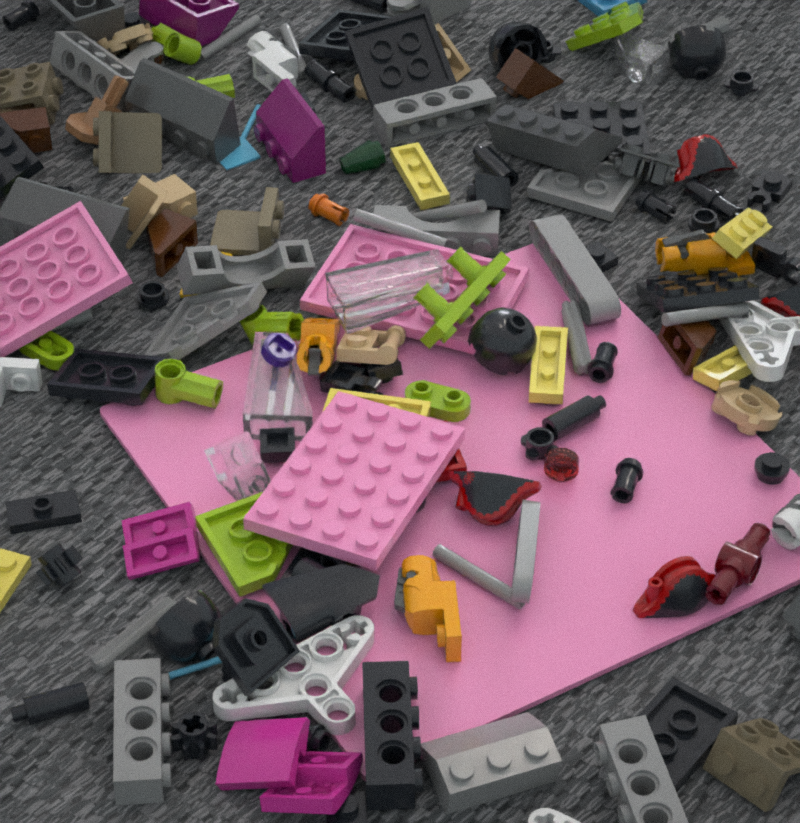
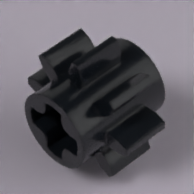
M58 543L38 558L43 567L36 573L46 586L54 581L61 588L81 573L76 564L83 558L73 545L65 550Z
M185 713L178 724H171L172 751L177 752L181 750L185 761L189 758L205 760V755L210 749H218L217 723H208L205 713Z

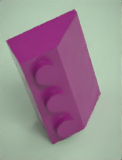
M233 0L139 1V15L148 20L152 25L158 26L160 23H163L179 33L198 41L201 47L218 39L239 9V3Z
M288 78L282 79L256 111L257 124L254 125L253 129L257 141L265 144L268 156L276 159L281 174H287L292 183L326 174L325 126Z

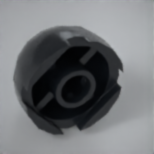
M516 21L506 23L498 28L492 35L488 47L490 62L498 72H500L515 48L539 64L542 61L541 58L547 54V43L542 31L529 23Z
M706 25L691 26L674 34L675 40L672 43L669 40L667 45L672 67L681 76L694 78L695 80H705L721 69L726 59V44L724 34L718 28L714 27V32L707 30Z
M500 307L487 311L479 318L469 331L468 343L469 346L471 343L476 350L473 356L487 370L499 375H506L508 372L515 371V374H518L529 363L536 351L537 334L533 324L521 312L512 308Z
M202 590L196 591L199 597L195 600H192L187 595L172 606L157 621L156 625L160 630L155 637L151 632L148 634V643L166 660L177 664H189L198 658L201 662L208 660L215 654L212 648L214 621L221 616V612L214 601Z

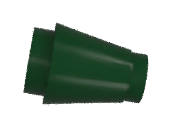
M368 140L343 157H340L339 162L345 175L349 173L379 169L381 164L386 163V158L379 141L371 142Z

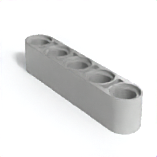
M556 214L531 220L529 231L535 248L569 300H575L579 303L584 323L589 326L619 318L621 316V305L617 293L563 214Z

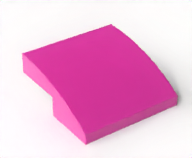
M191 502L121 520L125 539L123 552L129 580L199 561L198 532L194 507Z
M305 717L235 721L223 747L215 784L221 790L295 787L299 757L306 756L310 720Z
M306 751V756L299 757L295 787L268 788L259 797L261 811L334 815L345 802L356 782L363 762L362 752Z

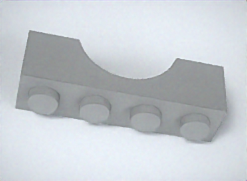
M375 205L374 214L446 238L445 247L457 250L461 246L467 253L483 257L498 255L500 210L486 209L485 212L461 216L450 222L431 223L414 217L406 206ZM372 227L373 230H377V231H381V232H386V231H383V230H380V229H377V228Z
M308 239L277 241L271 247L247 256L225 255L218 250L217 245L186 247L176 268L183 295H193L262 282L265 289L302 286L307 283L315 269V263Z

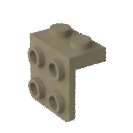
M31 63L25 67L0 70V109L33 103L35 108L46 107L49 125L54 124L56 113L60 110V95L63 94L64 89L60 77H56L51 63Z
M99 111V118H93V136H99V148L93 149V166L99 167V173H159L162 170V117L160 114Z
M266 187L261 212L218 211L210 246L217 245L220 252L235 255H252L274 245L275 239L280 238L281 223L279 219L283 220L285 208L284 201L279 200V189Z
M764 718L721 728L703 769L758 808L767 812L775 806L788 777L800 773V741L789 739L779 732V727L775 723Z

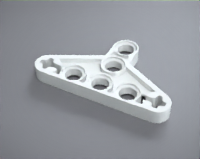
M753 300L745 301L748 305L747 314L719 318L722 326L738 348L740 355L756 379L765 382H775L783 378L793 346L800 345V316L784 317Z
M354 615L296 645L300 652L268 679V681L273 683L270 688L256 689L251 694L244 696L233 678L221 684L213 692L215 715L219 719L228 722L309 712L318 724L325 726V730L330 734L343 735L349 733L356 724L355 705L342 688L374 644L373 622L365 616ZM345 643L347 645V650H344L343 645ZM323 646H330L335 648L336 652L331 655H321L317 650ZM291 663H300L305 666L299 672H289L285 669ZM314 686L326 689V692L320 696H311L306 693L309 688ZM341 710L345 711L348 717L336 721L329 718L328 714Z

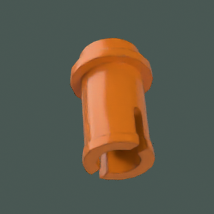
M324 193L315 194L308 205V209L313 216L317 217L320 215L339 227L343 224L342 221H347L350 211L348 208L329 200L328 195Z

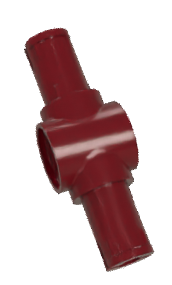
M754 523L743 539H739L735 544L730 542L724 543L715 563L716 576L706 589V598L711 603L723 605L734 588H738L742 583L751 585L754 582L762 563L761 550L770 539V530L767 526L761 523Z

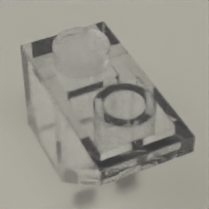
M248 431L232 436L204 450L218 482L236 501L263 492L271 482Z

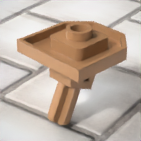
M118 75L114 76L103 98L100 99L95 96L88 112L70 114L66 121L65 130L81 142L99 145V136H93V118H99V111L122 112L117 106L129 82Z

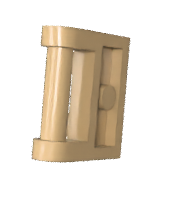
M354 325L351 328H347L337 347L336 361L390 365L398 357L397 348L404 343L406 331L398 325L391 326L387 331L371 330V327L368 325Z

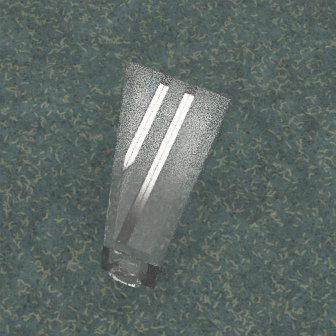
M438 249L326 272L327 301L346 334L354 333L421 305L413 297L427 282L440 296L450 293L449 279L453 278L452 265L446 262L447 260L444 259Z
M255 332L243 408L244 439L260 440V429L294 427L295 441H302L313 426V411L300 368L297 364L296 355L291 364L286 367L279 368L268 364L262 357L261 347L266 337L275 332Z

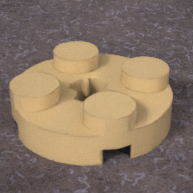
M149 23L145 25L139 24L114 33L110 41H107V38L104 37L96 43L114 56H117L127 47H129L130 51H133L139 45L153 40V32Z
M735 380L724 381L720 384L711 405L715 413L725 416L736 423L737 429L746 435L753 436L757 431H771L776 428L782 412L778 413L780 405L769 393L753 385L750 386L749 390L740 388L741 382Z

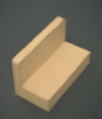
M143 174L121 205L130 208L128 229L133 234L126 243L127 249H131L169 193Z

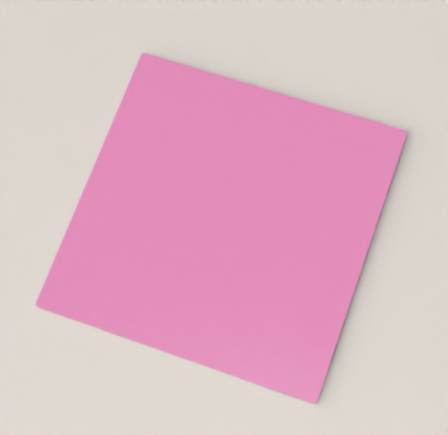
M532 243L506 253L505 255L511 259L509 263L529 268V278L512 309L526 316L534 327H565L561 312L562 303L566 300L571 301L534 244ZM620 299L621 316L619 318L589 326L583 321L591 360L594 359L600 343L610 342L617 347L618 354L613 363L614 373L612 378L606 382L598 383L593 381L589 374L582 373L579 375L575 373L567 340L563 405L529 403L532 359L518 374H515V371L508 372L506 375H499L482 366L473 356L474 354L435 344L429 349L420 340L407 337L404 343L397 348V358L401 362L403 375L394 377L392 381L382 384L376 391L387 396L405 398V389L410 383L425 380L466 392L471 399L470 415L462 421H448V423L465 428V439L459 449L467 465V471L504 474L539 481L542 485L538 493L526 499L541 502L530 602L529 604L526 603L521 609L514 607L433 557V550L438 544H441L512 587L521 506L515 515L503 524L495 526L481 524L470 515L469 511H461L455 508L459 487L451 480L434 484L426 496L424 508L414 514L377 571L360 567V569L380 575L377 598L363 605L360 615L369 618L374 624V644L362 662L409 661L410 677L417 676L418 700H411V706H419V730H412L413 737H420L421 743L515 716L800 584V546L793 550L786 549L776 542L771 532L773 517L795 495L800 494V477L790 468L787 477L779 484L770 485L760 481L754 470L755 460L761 454L774 451L757 434L753 436L746 435L737 429L736 423L725 416L715 413L711 408L715 393L709 387L693 380V374L691 376L684 375L657 338L658 336ZM340 320L337 347L347 328L357 324ZM301 339L299 341H294L297 346V352L298 345L300 344ZM262 346L192 372L223 381V392L216 409L185 400L177 404L162 403L156 398L154 388L142 405L130 406L125 403L112 402L100 408V416L166 508L191 502L194 507L195 516L240 500L233 492L239 488L248 496L257 494L248 485L254 481L264 490L285 462L261 463L260 429L294 427L296 449L323 412L328 393L321 391L320 380L326 372L321 373V378H313L307 372L301 371L297 364V353L290 365L282 368L274 367L264 360L261 354ZM337 352L332 364L336 361ZM343 362V363H347V364H351V365H354V366L361 367L360 363ZM601 395L605 399L606 407L600 410V416L597 419L554 441V445L559 447V449L569 450L577 456L578 464L573 470L559 472L549 467L546 458L537 460L526 458V448L521 444V437L533 428L542 427V420L585 396L595 398ZM429 416V418H432V419H436V420H439V421H445V420H441V419H437V418H433V417H430V416ZM625 458H634L642 465L643 477L636 484L632 501L629 503L617 502L610 494L617 477L616 466ZM754 523H761L769 528L770 539L761 550L762 563L757 577L751 585L742 583L738 588H734L723 605H715L708 601L700 610L679 617L638 618L633 612L635 603L648 586L649 578L653 577L670 560L681 556H690L696 559L700 567L706 572L716 575L715 563L725 542L735 544L739 539H743ZM197 528L199 553L234 602L237 603L247 598L267 603L280 620V610L262 589L239 597ZM292 546L276 580H280L301 547ZM413 555L428 556L435 560L441 581L455 580L462 635L461 662H446L445 647H437V635L414 634L406 621L405 613L394 608L398 571L402 567L401 564L405 558ZM346 643L343 645L344 650H347ZM323 646L317 652L321 655H331L336 652V649L330 646ZM361 662L342 688L355 705L356 724L349 733L330 735L343 752H362L363 762L359 775L366 781L363 669ZM291 663L285 667L289 672H299L305 668L300 663ZM314 686L309 688L306 693L311 696H320L326 692V689ZM336 710L328 714V717L337 721L348 717V714L345 711Z

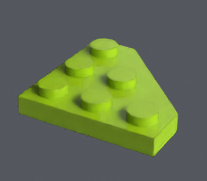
M626 1L611 8L612 13L610 15L604 13L594 18L591 26L586 24L574 30L575 36L565 41L569 50L574 51L622 35L643 23L644 11L640 2L628 5Z
M263 492L195 516L196 527L239 597L262 589V585L275 581L293 544L244 529L243 518Z

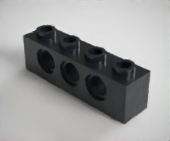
M409 661L362 662L367 810L415 809V792H423L422 768H414V761H421L420 737H413L412 730H419V706H411V700H418L417 676L410 677Z

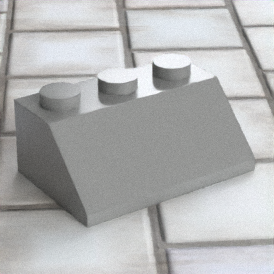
M529 712L421 743V756L446 815L556 782L562 764V759L548 727Z

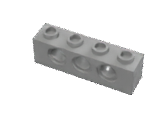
M56 31L50 57L51 65L58 69L61 75L73 80L76 86L92 94L93 98L95 96L100 99L103 98L114 76L118 75L126 79L129 85L117 106L122 112H126L125 97L136 71L81 31Z
M479 78L373 105L374 129L386 146L389 147L483 123L496 112V95L486 82Z
M160 658L114 661L113 785L116 805L164 802V788L172 786L170 763H164V756H171L170 732L163 733V726H171L170 703H163V696H170L169 673H162Z
M646 715L600 724L599 741L594 742V753L598 765H605L607 770L605 778L609 795L617 797L619 802L617 809L620 823H689Z

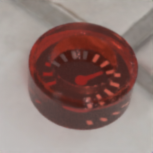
M552 449L545 455L544 472L555 481H570L578 475L580 459L570 449Z

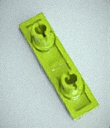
M460 246L446 261L468 281L466 283L468 285L458 298L454 302L448 303L428 282L413 297L434 317L433 321L435 322L420 341L429 349L438 340L444 344L457 331L453 324L457 321L461 325L473 313L474 310L470 305L474 303L478 306L488 296L490 291L486 287L490 285L494 288L503 279L506 273L502 269L511 259L501 251L486 266H481Z

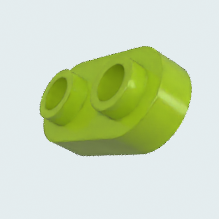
M50 330L19 348V350L31 359H39V363L51 370H59L67 358L73 354L74 346L70 341Z
M425 380L412 382L405 389V398L431 401L430 417L448 420L449 422H459L470 415L471 399L462 390Z

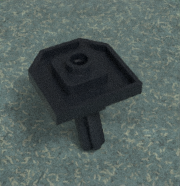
M245 598L237 602L214 621L212 648L223 663L221 669L223 672L222 680L227 682L233 678L244 696L254 692L300 652L267 603Z

